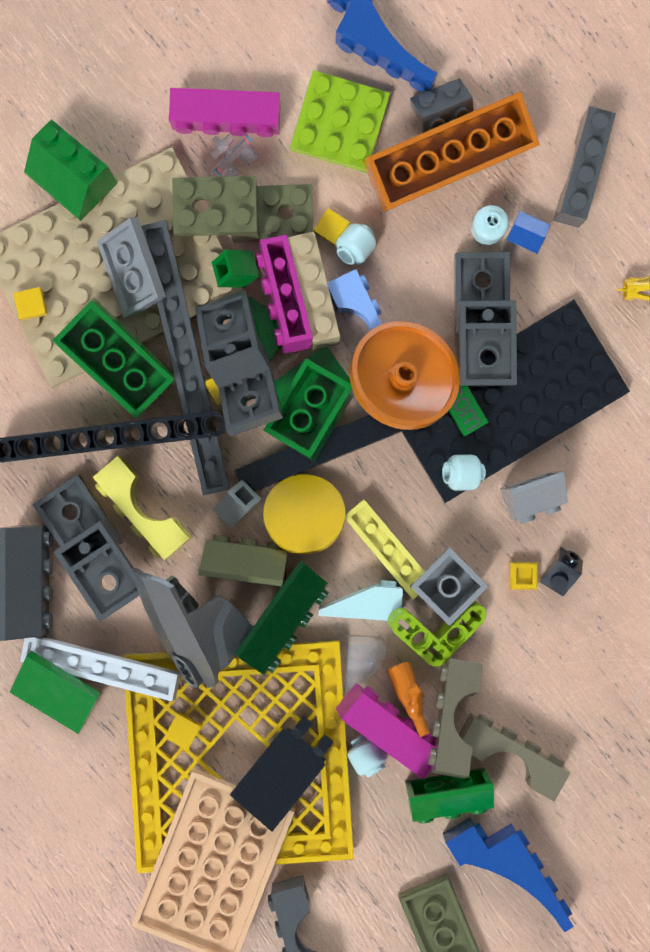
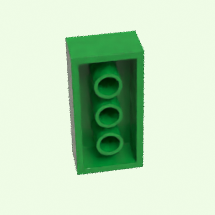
M95 298L52 340L135 418L175 380L174 373Z

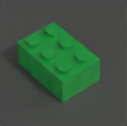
M305 358L280 400L283 418L266 424L263 431L315 461L354 396L351 384Z

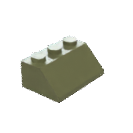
M214 535L213 539L206 540L198 575L283 586L288 551L280 548L275 542H268L267 546L256 545L257 540L241 538L239 543L231 542L230 536Z

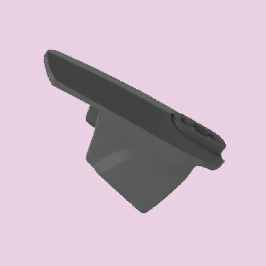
M134 568L131 574L146 613L162 645L172 658L182 678L195 688H198L201 683L206 684L208 688L215 686L219 682V672L227 667L235 658L234 653L253 628L251 623L234 605L222 596H217L198 608V602L186 591L176 577L170 576L164 580Z

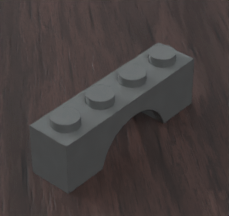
M589 106L582 116L574 142L575 153L573 162L560 194L553 221L579 228L587 220L616 113Z
M304 875L272 883L271 894L268 895V903L271 912L275 911L278 920L275 921L276 933L278 938L283 937L285 947H282V952H316L307 948L301 942L296 931L299 922L310 913V897Z

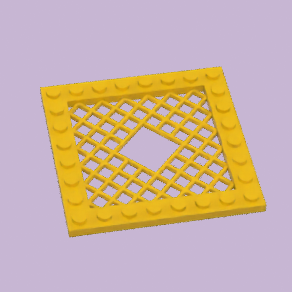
M339 640L294 643L289 651L284 648L278 657L282 660L273 674L268 671V677L261 684L251 676L261 673L235 656L231 663L218 674V680L231 689L222 700L210 691L213 687L208 688L202 683L199 688L204 692L195 702L183 692L189 686L187 682L181 689L178 688L176 699L180 696L191 705L184 715L188 716L195 709L205 718L201 723L200 730L208 721L219 730V733L211 742L200 733V730L198 731L196 736L207 745L198 756L191 749L187 751L180 747L170 757L160 749L167 739L163 737L157 743V728L164 734L168 731L158 720L166 711L174 717L176 716L177 712L171 707L176 699L169 701L167 704L161 698L125 689L137 873L153 872L164 844V836L166 837L168 833L166 828L173 821L176 813L164 801L172 792L180 799L182 798L183 793L176 787L184 778L189 780V772L198 763L209 775L226 781L206 764L202 757L230 725L237 720L268 747L270 745L268 740L276 731L280 732L283 729L281 726L289 716L297 723L300 721V718L293 712L302 702L313 710L312 714L307 718L309 721L317 715L318 734L312 728L307 730L315 738L310 746L314 747L324 733L334 743L323 755L326 759L324 762L326 765L321 770L322 788L313 781L310 785L319 793L310 803L302 796L298 799L306 808L298 817L293 816V823L288 828L275 864L354 859L345 721L341 719L336 710V707L343 700ZM167 651L123 655L124 658L178 671ZM305 671H314L315 680ZM297 672L289 682L278 673ZM243 675L235 685L225 678L226 676ZM300 675L311 683V686L303 695L292 686ZM273 676L284 685L276 697L265 688V685ZM246 678L257 687L249 698L237 689ZM314 688L316 691V706L306 699ZM287 689L299 698L290 709L279 700ZM260 691L272 700L263 711L252 702ZM233 693L245 702L236 713L225 704ZM206 694L218 704L210 714L198 706ZM155 700L161 706L164 707L157 716L155 712ZM275 703L286 712L278 723L266 714ZM248 705L259 714L251 725L239 716ZM221 707L232 716L224 727L212 718ZM262 718L274 727L265 738L254 729ZM182 751H185L194 759L186 770L174 761ZM158 754L167 761L160 771ZM170 765L182 774L173 785L162 776ZM160 782L169 789L162 798ZM321 797H323L324 815L313 807ZM162 809L170 815V818L164 824ZM309 811L320 819L312 830L301 822ZM324 824L325 830H319V828ZM296 825H298L302 830H304V832L291 831L296 827Z

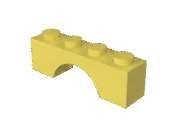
M123 456L115 457L93 477L97 482L95 485L96 489L104 497L109 496L113 500L115 511L124 518L126 516L132 522L130 527L139 538L145 537L150 543L148 546L149 550L158 559L160 557L164 560L168 559L193 538L176 517L167 520H157L142 512L135 496L140 476Z

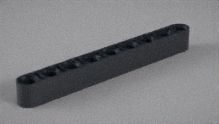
M215 410L0 438V463L209 438L222 435L227 431L223 411ZM213 416L219 417L222 421V427L219 431L211 427L210 423ZM187 419L194 423L195 430L192 434L187 433L184 429V423ZM160 423L165 424L168 431L165 437L160 436L157 431ZM134 426L140 430L139 440H135L131 435V430ZM107 430H110L114 435L112 443H109L105 438ZM81 433L87 438L85 447L79 441ZM55 436L58 437V439L61 442L59 450L56 449L53 444ZM29 440L34 443L33 453L28 449ZM3 443L8 447L7 455L2 451Z

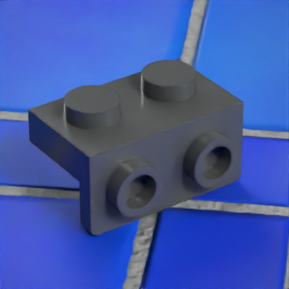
M460 78L410 98L411 107L421 122L422 133L474 111L473 97Z

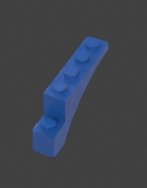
M327 0V3L337 12H346L336 30V44H338L341 50L349 54L353 52L359 55L365 63L371 66L377 65L385 69L386 73L393 78L404 79L417 91H429L433 88L437 72L419 62L400 45L382 22L372 0Z
M469 817L442 833L446 845L459 866L464 864L473 865L511 880L536 898L555 918L564 932L574 927L569 919V916L573 913L564 899L560 901L557 899L554 893L559 890L550 875L546 878L543 876L540 870L544 866L536 852L533 854L529 853L526 846L530 843L521 829L516 831L511 823L488 837L481 824L475 825Z

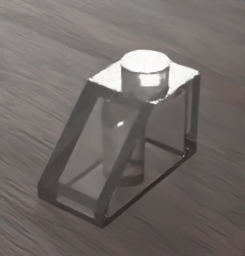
M348 635L346 694L356 683L361 686L380 669L381 660H386L387 645L382 644L381 636Z

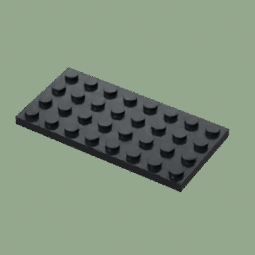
M574 299L517 333V385L468 386L489 423L463 437L448 411L441 419L427 427L406 430L401 433L442 501L447 503L466 491L452 490L443 480L442 468L451 456H477L481 464L485 466V480L626 395L630 390ZM489 350L481 355L480 359L485 365H492L495 361V355Z

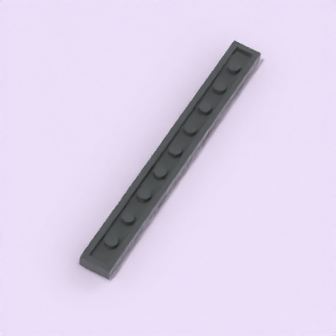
M164 220L142 225L143 233L166 295L157 304L183 413L191 414L212 411L168 222ZM212 417L210 424L216 430L214 417ZM187 419L185 421L189 434H192L195 426L191 420ZM218 436L190 440L203 496L230 490Z

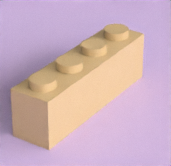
M315 232L288 237L313 336L312 348L317 350L339 345V329Z

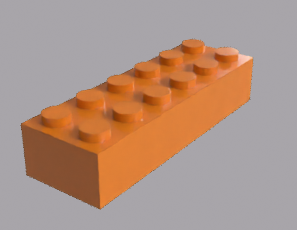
M520 91L368 156L363 160L382 212H386L537 147L540 144L522 92Z

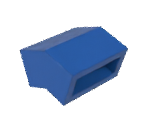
M519 211L506 240L538 254L550 224Z

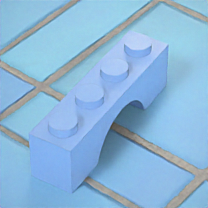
M355 269L327 283L330 297L338 313L347 312L357 315L367 324L370 331L382 325L378 317L381 314V310L376 300H370L367 290H370L364 275L359 276Z

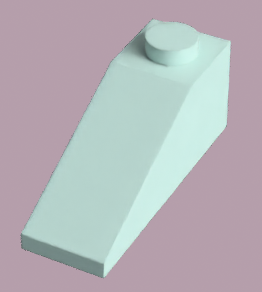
M381 580L380 584H373L320 606L318 616L388 621V617L393 610L402 608L403 588L397 586V581Z

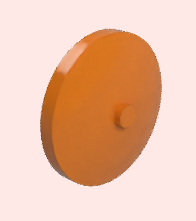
M394 321L373 328L361 339L350 362V382L360 405L379 422L397 429H420L437 422L452 407L459 392V366L452 350L439 335L416 323Z

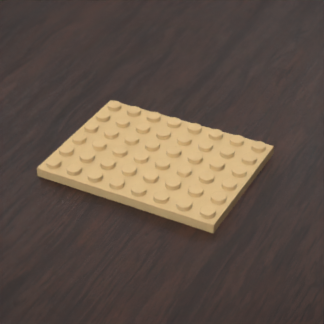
M172 147L115 175L114 177L118 183L81 221L58 203L0 232V286L51 388H56L86 373L52 340L93 298L98 300L143 344L164 334L157 303L134 317H123L97 243L100 238L127 219L139 218L141 226L164 220L168 222L190 320L197 317L195 308L243 291L242 288L218 287L211 262L224 250L216 235L175 236L173 233L172 178H187ZM197 201L194 205V211L204 213L200 202ZM41 287L48 315L24 321L19 320L13 293Z

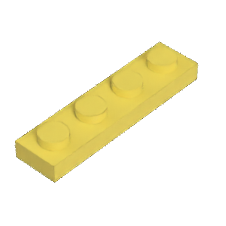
M363 499L345 514V519L414 600L418 594L410 585L424 570Z

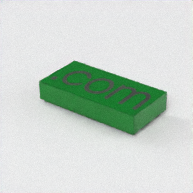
M460 386L457 398L448 411L464 437L489 422L468 386Z

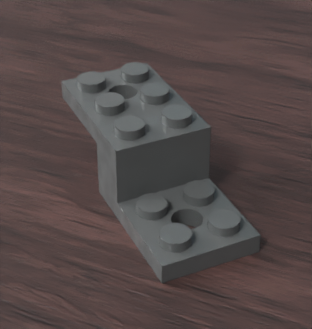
M510 252L455 253V336H459L460 386L517 385L516 301H510ZM485 274L489 278V285L485 288L477 286L475 276ZM490 350L494 353L495 361L492 365L482 363L480 359L482 351Z
M246 290L195 308L205 368L219 388L225 427L229 436L231 437L282 419L283 416L270 358L258 337L250 298ZM231 319L227 324L223 325V321ZM256 399L251 406L246 407L249 400Z
M81 475L74 476L32 504L60 546L59 549L54 551V554L100 622L139 596L131 574L134 567L119 546L125 541ZM69 504L74 505L78 510L77 517L73 520L65 516L64 511ZM105 575H111L115 578L116 586L113 590H106L103 587L102 579Z

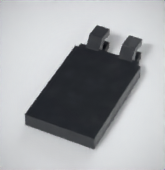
M305 716L300 719L292 730L288 727L286 730L283 728L230 793V796L271 832L274 831L324 768L326 759L323 755L334 743L325 733L314 747L305 742L302 736L312 725V722Z

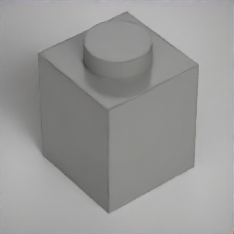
M241 480L225 494L212 510L232 529L251 511L261 498Z

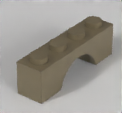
M450 658L445 665H441L439 681L443 682L442 692L437 693L435 708L439 709L438 720L434 719L432 726V736L436 737L435 746L430 748L428 755V765H432L431 773L462 779L469 777L472 747L459 737L454 726V712L460 700L474 696L479 692L483 664Z
M470 713L458 735L466 744L472 747V756L481 761L498 752H509L519 756L525 764V781L529 787L555 802L570 775L569 770L564 766L565 761L553 753L549 756L540 752L542 748L530 740H527L526 743L518 740V735L504 726L502 730L493 725L494 721L481 713L479 716Z

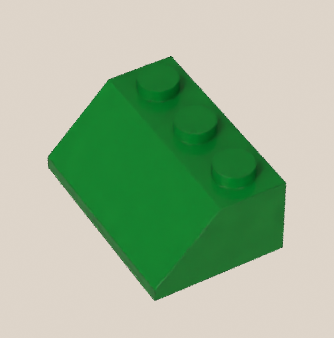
M52 119L32 138L24 173L79 221L118 183L104 162Z
M485 768L470 770L469 777L464 779L438 775L405 781L412 822L418 821V823L425 824L432 822L434 818L445 817L446 819H454L460 817L462 813L483 814L487 812V809L494 808V787Z

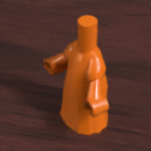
M404 662L388 669L386 672L391 680L399 702L405 707L409 717L413 720L419 737L430 734L423 717L422 699L425 696L417 684L411 662Z

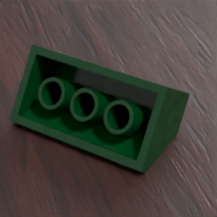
M300 561L234 655L265 676L268 671L273 674L282 661L278 657L284 648L289 651L298 637L294 634L300 626L305 628L314 615L310 612L316 603L321 605L328 596L329 592L326 590L328 583Z

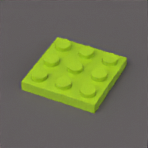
M313 70L290 145V151L367 173L363 160L373 155L390 98V92Z

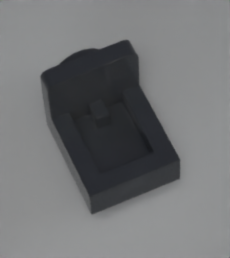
M560 547L557 551L556 559L541 576L540 583L564 596L582 575L583 560L575 552L567 551Z

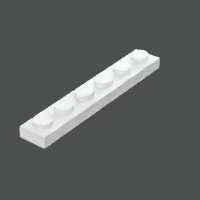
M42 636L24 638L20 662H24L29 652L33 651L73 676L168 701L176 699L181 676L178 671Z

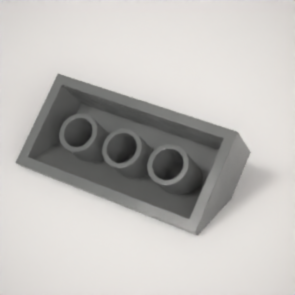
M17 525L0 528V641L41 637L49 633V629L52 628L53 615L49 613V602L53 598V588L49 586V575L53 571V561L49 558V548L53 545V535L46 525Z

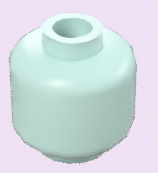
M493 205L485 206L477 211L471 223V232L476 241L485 245L495 244L500 241L508 229L509 221L507 214L503 209Z
M350 224L336 240L339 258L349 265L362 264L376 248V240L372 229L364 224Z
M453 455L444 463L442 468L444 482L455 491L477 489L481 480H484L486 475L485 466L481 464L475 455Z
M364 735L350 742L352 748L348 751L347 757L358 775H366L369 778L386 767L384 764L387 760L386 752Z

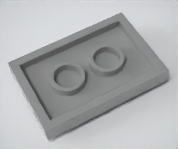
M139 218L127 219L97 241L124 318L134 317L166 297Z

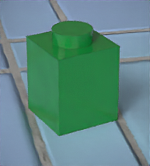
M225 249L211 262L218 287L246 288L260 276L253 251Z

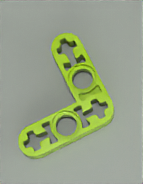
M475 600L450 626L445 622L433 634L408 610L397 608L390 613L388 625L400 639L429 665L438 667L443 665L483 624L487 613L485 608ZM472 610L476 613L473 617L470 615ZM400 619L410 626L407 630L398 623ZM453 628H459V634L455 638H448L449 632ZM424 632L423 640L413 643L415 634ZM431 645L438 651V654H432L427 648Z

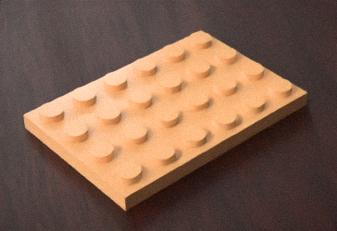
M193 768L131 926L195 952H240L294 816L295 808L292 807L274 831L271 832L230 796V793L236 787L235 784Z

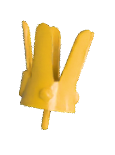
M650 276L640 279H624L623 288H617L616 290L622 291L624 300L640 299L650 301V295L638 293L650 290V280L643 281L649 279Z

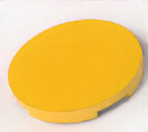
M295 475L279 482L267 496L263 510L264 523L270 538L280 548L290 553H318L330 547L340 536L345 522V506L338 490L327 480L315 475Z

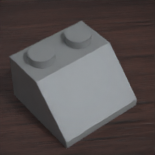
M564 471L549 472L500 489L511 520H519L520 524L536 519L535 514L545 511L546 515L562 510L560 505L568 503Z
M450 547L410 585L449 626L489 587Z

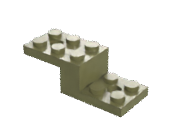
M256 176L172 178L173 233L175 236L231 235L233 243L260 242L261 239L282 235L292 237L313 232L312 184L258 186ZM199 200H205L209 203V208L204 213L194 211V205ZM283 207H289L294 212L293 216L288 220H283L278 216L279 210Z

